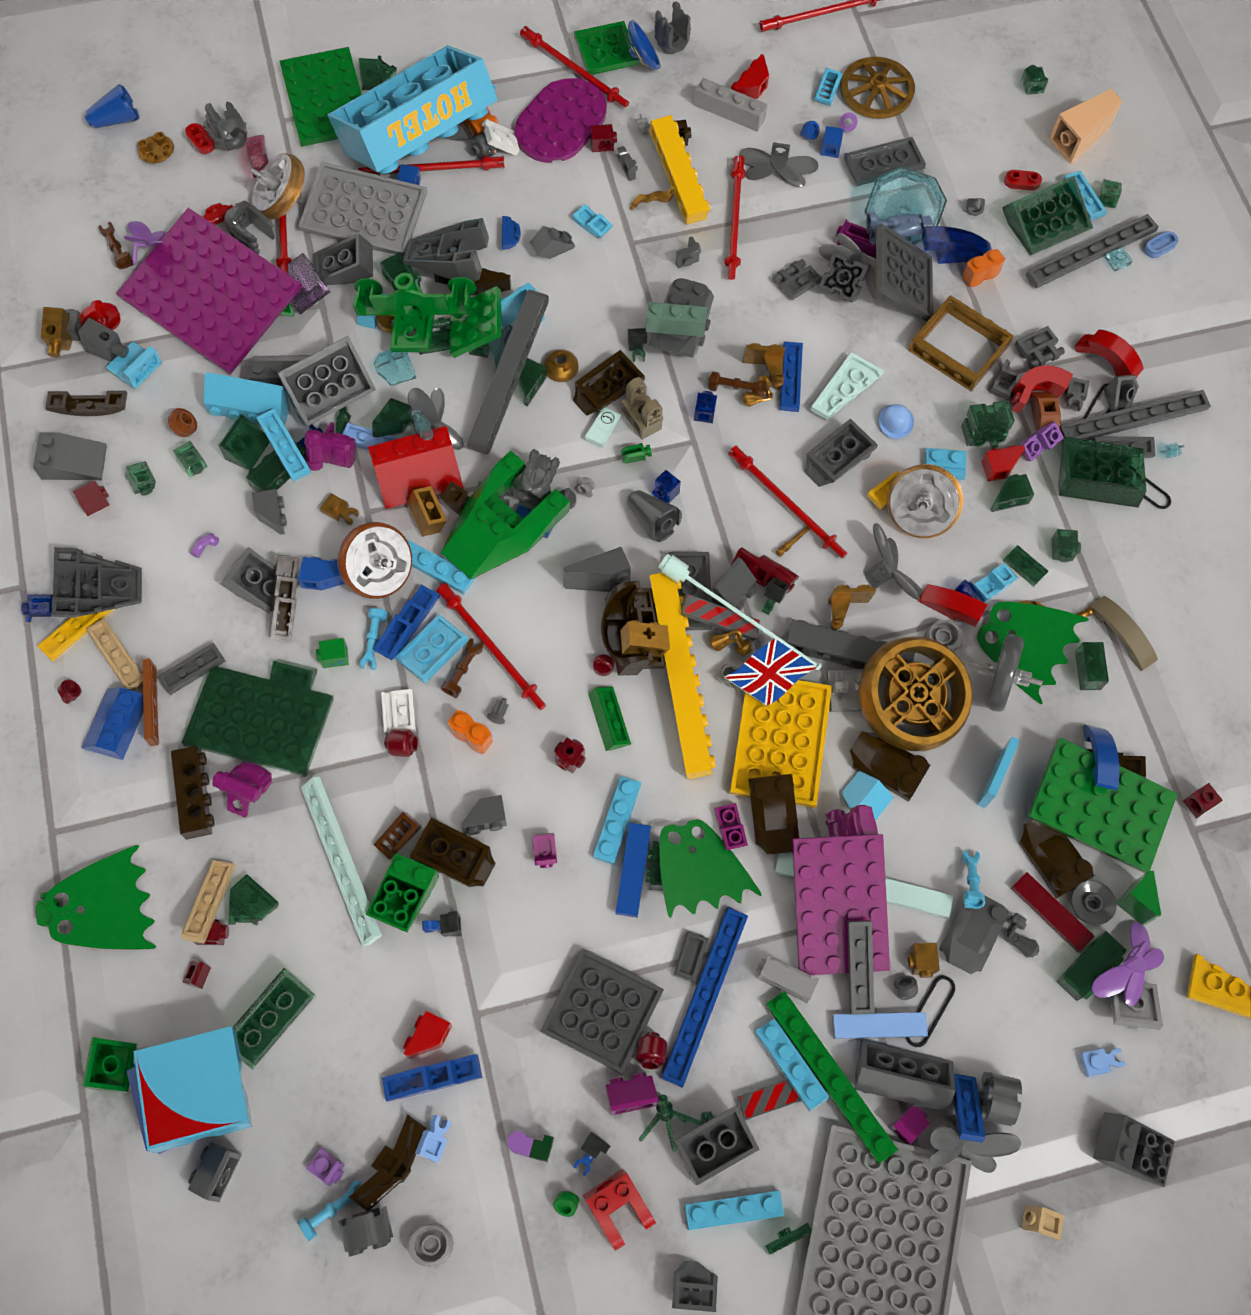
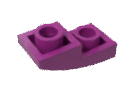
M736 803L714 808L726 851L748 846Z

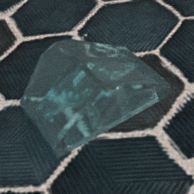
M391 350L378 354L374 366L377 374L384 378L389 385L394 386L416 379L408 352H391Z

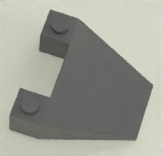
M483 218L463 221L410 239L403 259L404 264L449 279L466 277L473 282L480 280L482 267L476 250L487 248L489 240Z

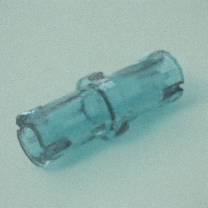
M414 411L411 417L414 421L415 430L420 433L421 438L430 440L433 437L430 421L425 418L421 411Z

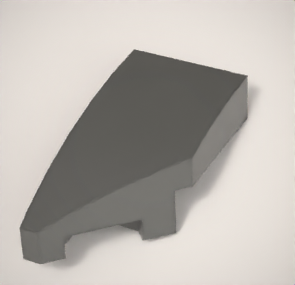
M1006 359L990 393L1005 400L1009 399L1018 376L1016 372L1012 371L1008 359Z

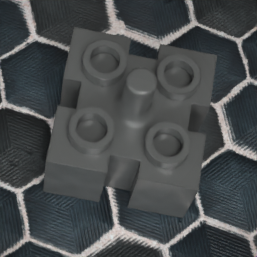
M837 250L833 252L827 265L831 267V270L824 273L818 288L829 293H835L837 290L840 292V298L853 303L857 300L862 289L858 284L860 281L866 280L872 265L861 260H854L853 263L850 261L851 256Z

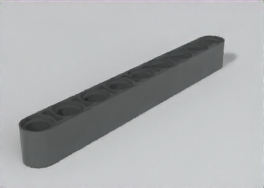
M533 290L527 291L470 434L468 449L486 455L490 453L548 306L549 296L547 294Z

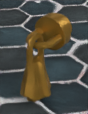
M768 375L758 378V381L763 380L767 382V389H764L766 398L759 397L751 391H746L741 397L745 406L751 407L760 402L770 401L773 398V393L769 389L773 383Z
M739 630L714 635L709 643L711 648L721 651L736 641L735 650L741 656H745L752 651L751 642L748 639L743 640L742 633ZM735 634V638L731 639L730 636Z

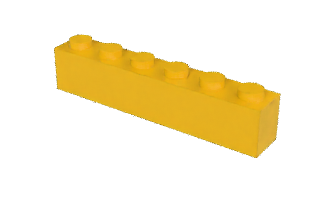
M672 115L651 120L649 132L685 224L689 225L706 220L710 211V205L703 196L704 190L702 185L697 181L696 169L691 166L690 154L685 151V142L678 133L677 122L673 120Z

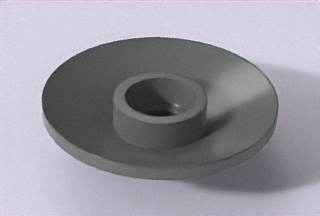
M1086 881L1078 885L1072 893L1071 904L1073 911L1083 922L1090 925H1102L1113 918L1117 907L1116 899L1113 892L1103 883ZM1088 901L1094 903V908L1089 907Z

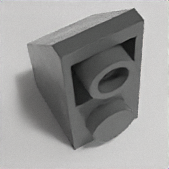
M542 226L530 241L538 256L549 259L575 247L571 240L572 237L568 232L559 231L553 227Z
M276 489L252 493L253 507L257 519L279 534H285L284 526H287L285 514H282V508H285L283 496H279Z
M502 795L479 799L461 823L463 833L476 835L481 833L482 830L498 831L507 826Z

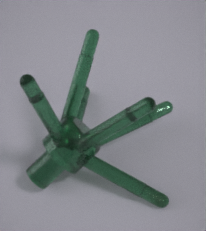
M657 1092L659 1101L656 1105L657 1113L639 1137V1141L645 1139L659 1120L665 1121L671 1148L675 1152L677 1148L674 1143L675 1139L670 1122L673 1116L684 1123L689 1121L702 1125V1121L675 1111L667 1096Z

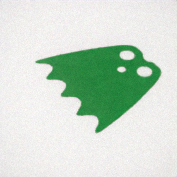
M998 602L989 613V622L980 628L977 640L993 662L998 663L1005 637L1008 635L1009 630H1014L1015 635L1021 636L1025 641L1017 669L1031 672V678L1042 680V685H1056L1051 669L1054 665L1068 663L1067 658L1063 654V647L1070 643L1080 642V639L1073 630L1074 626L1080 622H1087L1089 619L1074 613L1040 605ZM1002 609L1008 610L1011 614L1010 619L1006 622L1000 621L997 617L998 612ZM989 631H995L998 634V641L992 644L988 643L985 639V634ZM1030 683L1026 687L1016 684L1036 702L1043 704L1039 695L1040 685Z
M696 819L688 821L684 826L672 824L662 828L659 840L660 871L667 914L670 918L675 907L678 905L684 906L690 913L695 914L700 901H707L714 908L718 909L720 898L724 895L733 898L737 903L742 902V892L745 889H749L759 896L762 895L738 858L731 850L726 851L723 840L708 824ZM694 827L702 828L705 833L704 838H695L692 834V829ZM670 832H677L681 836L679 844H673L669 841L668 834ZM690 846L696 848L695 853L689 851Z
M139 845L112 854L60 881L46 893L45 906L50 911L52 917L48 927L53 940L63 944L98 949L140 950L156 948V945L145 940L143 936L144 931L155 920L144 916L140 912V906L150 897V894L140 891L136 887L138 878L146 871L145 868L131 863V857L137 851ZM59 893H65L69 897L68 903L63 907H58L53 902L54 897ZM79 906H83L85 908V911L82 914H79L76 911ZM63 920H69L73 924V929L68 934H61L57 929L58 924Z

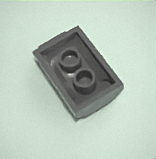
M850 418L807 453L804 472L818 487L834 483L859 462L868 459L871 453L877 449L878 444Z
M985 896V905L978 909L964 908V902L962 901L940 948V951L946 957V962L969 974L977 971L981 972L1004 923L1008 919L1009 911L1002 904Z

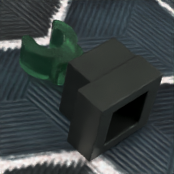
M646 328L628 329L627 340L629 351H633L632 360L635 362V357L640 355L644 362L646 354L643 350V344H647Z
M773 577L765 589L764 596L768 599L762 612L769 615L774 609L776 602L780 604L784 599L790 585Z

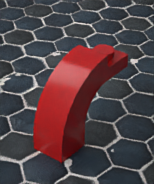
M1098 329L1094 335L1084 334L1074 346L1076 352L1097 354L1106 359L1113 367L1116 376L1134 374L1137 378L1144 369L1135 349L1120 336L1106 330Z
M1048 365L1030 369L1011 390V392L1015 393L1012 399L1014 405L1011 410L1019 413L1027 404L1032 391L1050 392L1059 398L1067 389L1073 374L1062 368Z

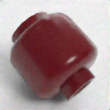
M393 729L385 737L384 745L391 756L410 757L418 748V737L410 729Z
M648 1032L638 1040L636 1059L645 1069H658L666 1062L667 1042L664 1038L660 1037V1034Z

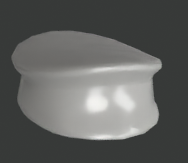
M947 620L935 622L924 633V637L942 643L953 652L962 644L964 638L962 630L955 623Z
M430 1224L420 1227L411 1235L408 1251L411 1258L417 1264L427 1267L438 1266L450 1257L454 1242L448 1229L442 1225Z

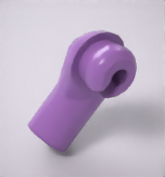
M213 533L206 534L196 541L190 554L199 558L208 544L215 547L219 542V538L214 536L215 534Z

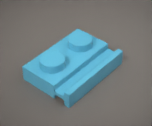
M927 448L925 451V466L938 468L947 473L952 479L965 480L966 451Z

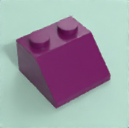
M645 1072L632 1075L633 1079L624 1081L623 1077L609 1080L610 1084H607L605 1087L611 1116L656 1107L659 1101L652 1075L647 1076Z

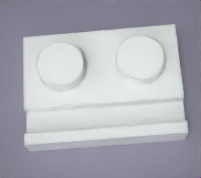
M488 119L482 123V126L485 127L484 133L489 145L515 156L520 152L518 141L513 135V130Z
M413 690L381 692L385 735H388L393 729H410L416 732Z

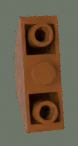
M1031 392L1029 398L1035 430L1037 431L1051 422H1056L1060 429L1061 412L1058 398L1050 392Z

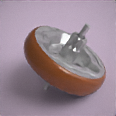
M369 522L359 525L346 535L340 545L337 557L339 574L345 585L361 597L369 599L388 597L397 592L406 583L411 573L412 551L405 536L389 524ZM369 543H373L375 547L374 551L369 552ZM367 566L371 572L365 576L362 572Z

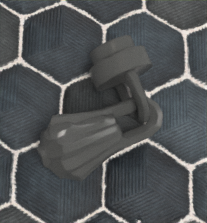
M1014 913L1008 919V922L1013 927L1011 930L1005 931L1004 939L1017 947L1025 957L1033 958L1040 951L1039 945L1036 940L1026 938L1015 932L1017 928L1020 930L1025 929L1027 919L1018 913ZM1013 935L1017 937V940L1013 941L1010 937Z

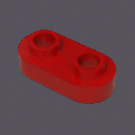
M192 123L186 127L187 139L199 153L209 154L214 150V141H212L207 131L200 124Z
M1010 170L1004 179V183L1008 188L1029 191L1037 190L1042 182V177L1039 173L1024 170Z

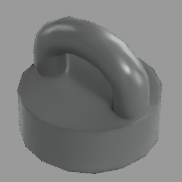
M984 198L967 199L966 211L968 214L977 216L984 212ZM971 207H980V209L972 211Z
M570 488L561 490L560 493L570 501V509L574 508L576 505L575 493Z
M902 976L894 983L897 996L901 1000L911 999L918 993V985L914 977Z

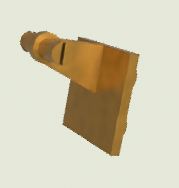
M759 343L746 345L743 363L765 364L772 379L773 388L778 390L783 385L785 347L777 344L761 346Z
M840 585L834 588L828 598V604L831 603L832 607L831 630L837 631L843 626L850 603H869L876 593V587L859 585L857 588H849L848 585Z

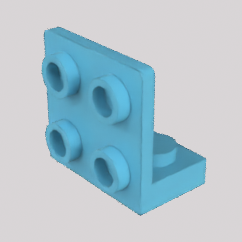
M529 282L524 286H520L510 296L504 297L501 300V325L503 328L516 320L527 291L533 290L538 292Z
M131 342L127 346L129 348L127 356L125 358L117 356L106 368L129 386L136 389L162 362L157 351L151 346L145 350L135 342Z

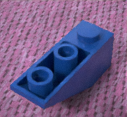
M315 556L310 558L303 557L298 576L301 588L322 591L345 584L339 574L336 559L329 561ZM366 569L362 572L365 576L367 575Z

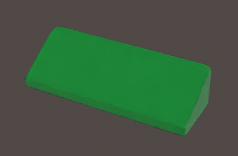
M594 688L589 693V699L605 750L611 751L631 745L614 688Z

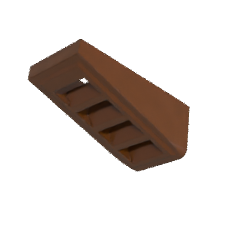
M402 812L375 842L374 846L391 860L395 853H398L422 826L407 812ZM405 821L411 826L410 830L403 825ZM400 828L405 833V835L402 836L396 830ZM392 834L399 840L398 843L390 838ZM387 841L393 849L390 850L383 843Z

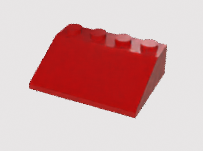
M447 426L368 447L386 509L408 504L409 497L415 489L432 486L435 495L438 496L443 494L451 481L464 488Z

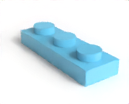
M1081 171L1064 176L1062 181L1088 221L1106 215L1107 210Z

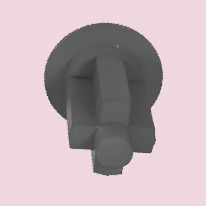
M506 698L498 699L492 713L487 714V718L495 724L505 723L503 717L509 706L506 703Z

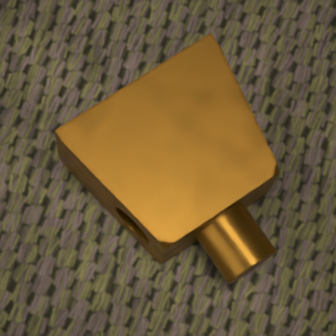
M43 307L41 339L48 346L47 355L55 358L60 357L61 350H70L72 339L66 330L69 315L63 308Z

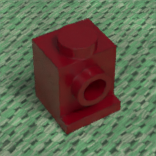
M214 919L205 943H194L196 945H224L225 939L229 936V926L219 923V920Z

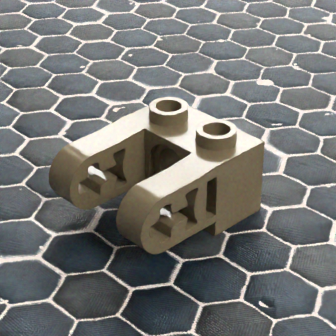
M637 377L626 386V398L622 400L621 411L643 440L662 429L663 408L656 399L651 400L646 395L647 386L640 377Z

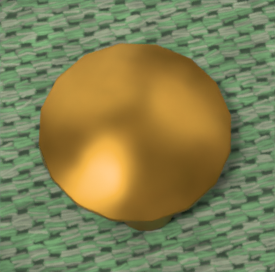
M156 132L153 136L142 139L137 143L139 157L147 163L163 162L174 151L173 141L165 136L163 132Z

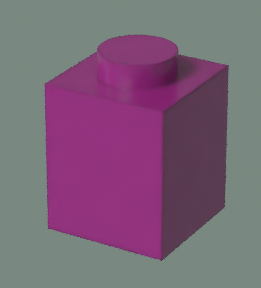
M912 1105L889 1128L905 1144L909 1145L927 1128L930 1122L927 1120V1114L921 1108H915Z

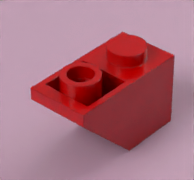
M1012 445L1004 449L994 448L986 451L981 462L987 481L1007 479L1021 458L1025 446Z
M425 1011L424 1015L420 1014L414 1024L416 1030L413 1036H408L404 1043L403 1049L405 1051L403 1054L411 1059L441 1048L452 1028V1024L428 1011Z

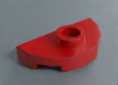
M221 203L211 205L205 210L206 213L203 218L217 225L224 221L226 211L234 206L222 205Z

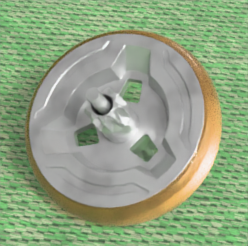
M281 153L272 158L260 172L254 168L250 169V172L257 176L252 193V205L256 206L270 220L281 218L291 209L295 202H299L302 205L305 204L306 201L299 197L304 183L305 169L302 162L296 156L289 153Z
M917 464L905 469L893 480L887 494V509L891 520L898 529L915 538L927 539L944 534L958 521L963 508V493L959 482L948 470L934 464ZM924 483L930 484V492L928 490L926 492L922 491ZM915 502L917 509L909 511L907 505ZM934 504L941 509L938 514L931 511Z

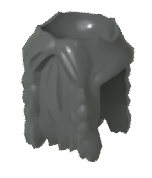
M677 1L672 4L673 12L670 23H668L665 17H662L659 10L655 13L654 38L657 40L658 46L667 54L683 51L688 44L691 34V18L688 14L684 13L680 3ZM673 36L679 38L676 42L672 43Z
M229 101L226 102L227 111H224L225 119H221L211 103L206 104V120L203 122V127L212 141L227 151L243 147L248 133L246 122L243 121L233 104ZM228 134H230L233 137V139L226 138Z
M241 201L226 211L224 223L232 237L238 239L239 242L257 254L260 253L257 238L245 228L253 223L273 240L275 239L272 221L258 210L256 206L251 205L247 201Z
M533 449L529 454V460L522 473L516 476L512 482L517 498L525 503L539 505L551 493L550 484L556 474V469L560 465L559 458L554 457L551 460V457L539 454L538 450Z

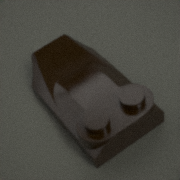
M619 350L575 382L573 401L588 416L601 411L626 394L627 384L637 377L644 381L645 375Z
M862 731L850 749L853 759L852 769L858 772L861 771L879 780L886 789L908 802L930 767V764L923 756L913 755L906 750L889 745L875 733Z
M792 774L749 778L756 845L761 847L767 855L793 852L792 838H799Z
M432 817L410 855V858L416 862L435 869L437 872L467 887L484 886L496 864L489 846Z
M1033 819L1023 825V834L1018 843L1056 899L1095 876L1092 865L1081 857L1066 835Z

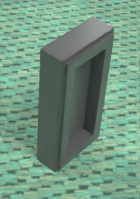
M687 932L673 976L693 983L696 982L709 938Z

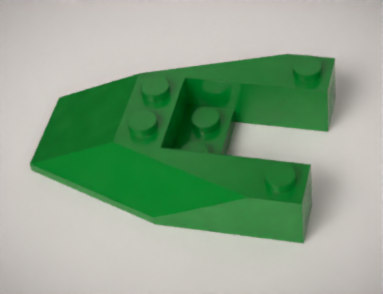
M511 450L496 463L470 496L441 550V554L470 580L527 553L569 513L570 501L556 489L524 519L500 499L512 487L514 478L521 474L525 467V462Z

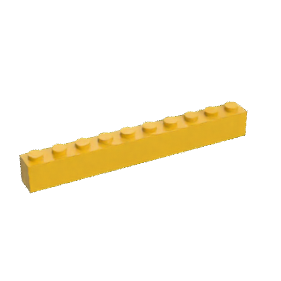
M663 573L650 575L658 623L660 625H668L670 649L664 656L686 775L688 779L713 775L712 768H716L714 755H709L708 750L709 747H712L710 734L706 735L704 727H708L706 714H702L700 708L704 706L702 694L697 692L700 680L699 675L694 674L693 667L697 666L695 654L690 655L689 647H693L691 634L687 635L685 629L689 627L688 618L681 615L684 598L679 596L678 589H682L681 581L676 583Z

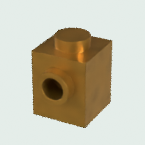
M914 943L910 947L908 967L912 968V975L919 974L920 978H931L933 974L940 970L937 943Z

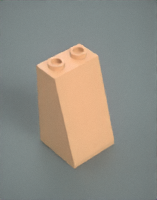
M1110 89L1060 113L1049 140L1070 164L1074 163L1111 127L1122 100Z

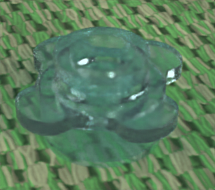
M1178 443L1166 445V449L1161 451V454L1165 453L1166 458L1182 455L1181 448H1184L1185 445L1178 446Z

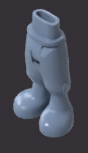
M868 212L866 216L867 233L870 234L869 240L872 245H876V227L882 223L903 238L925 233V230L933 229L930 215L904 214L890 216L887 220H878L875 212Z

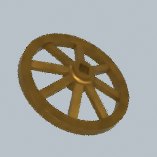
M866 57L848 66L842 76L840 89L844 101L852 110L866 117L884 119L897 116L910 106L915 93V82L910 72L900 63L885 57ZM871 66H882L885 68L881 73H876ZM861 68H864L870 76L857 75L853 73ZM891 69L901 77H887L886 75ZM848 80L867 83L852 91L848 89ZM906 83L908 95L891 84ZM870 90L871 93L865 106L853 98ZM886 90L904 101L892 107ZM876 94H881L886 109L870 108Z

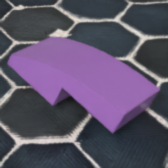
M1051 422L1027 437L1018 446H1025L1023 455L1026 461H1032L1045 449H1052L1064 437L1056 422Z

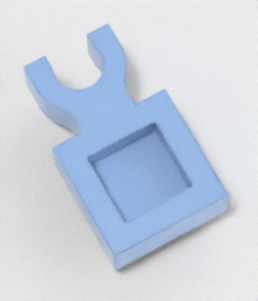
M1104 1048L1081 1053L1080 1058L1086 1077L1112 1072L1110 1066L1115 1068L1126 1066L1125 1061L1117 1062L1114 1059L1115 1054L1122 1052L1121 1048L1113 1049L1108 1054H1106Z
M432 1115L430 1131H423L415 1154L432 1162L439 1163L448 1140L443 1138V1135L450 1128L451 1122L443 1120L442 1125L439 1127L441 1117Z

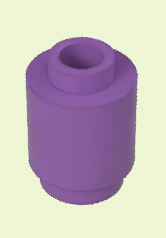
M848 112L841 116L839 126L844 129V132H851L856 128L858 123L856 115ZM848 118L852 120V124L849 126L845 124V120Z

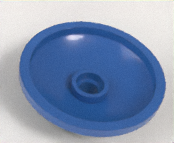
M631 20L628 24L630 54L643 65L653 70L660 69V60L650 40L635 20Z

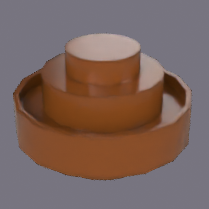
M176 408L169 414V427L178 436L189 437L197 430V421L188 410Z

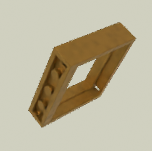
M950 295L915 335L908 351L972 392L1009 347L1014 335ZM947 313L1000 346L977 374L925 341L927 336Z

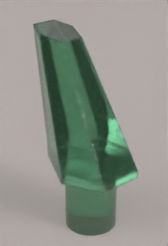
M346 406L339 410V415L336 417L335 433L343 434L351 418V415L347 413Z

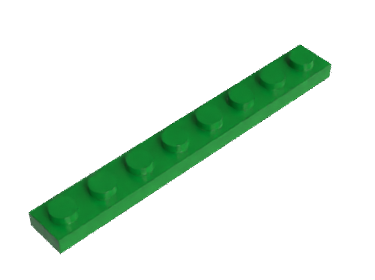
M784 991L767 1002L765 1006L876 1163L879 1165L897 1152L898 1148L787 993Z

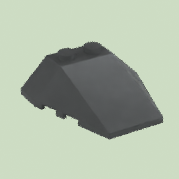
M54 547L52 617L75 618L142 603L141 567L117 560L115 562L105 560L101 555L96 554V556L85 554L83 550L77 548Z

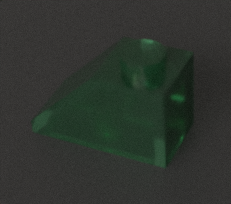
M527 358L517 382L524 405L526 406L530 404L547 378V367Z
M390 398L372 422V437L378 438L404 432L407 426L412 424L411 419L414 418L410 405Z
M1014 474L1007 478L991 507V512L1030 503L1035 494L1027 474Z

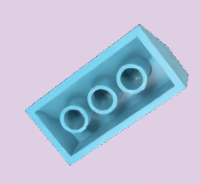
M209 372L205 373L204 405L211 415L226 416L233 420L242 419L256 424L258 423L257 416L275 409L285 426L291 407L283 386Z

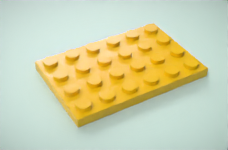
M798 680L781 698L768 706H765L745 692L730 794L750 797L749 778L792 774L796 805L816 809L831 685Z

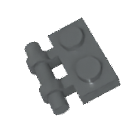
M803 259L798 262L794 261L790 264V267L785 270L781 269L777 272V275L772 277L775 284L780 281L783 282L780 288L791 300L819 284L822 279L811 265L805 269L803 268L806 265Z
M1049 326L1016 340L1015 343L1016 348L1025 359L1031 356L1034 359L1029 362L1031 369L1044 366L1050 360L1055 361L1065 353L1063 347L1056 348L1054 346L1057 344L1058 338ZM1046 350L1048 353L1042 355L1040 352Z

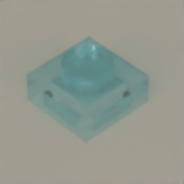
M1123 247L1107 253L1105 257L1115 272L1130 266L1133 262Z

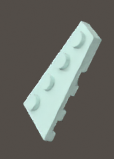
M851 352L814 402L810 411L828 420L883 376L884 370Z

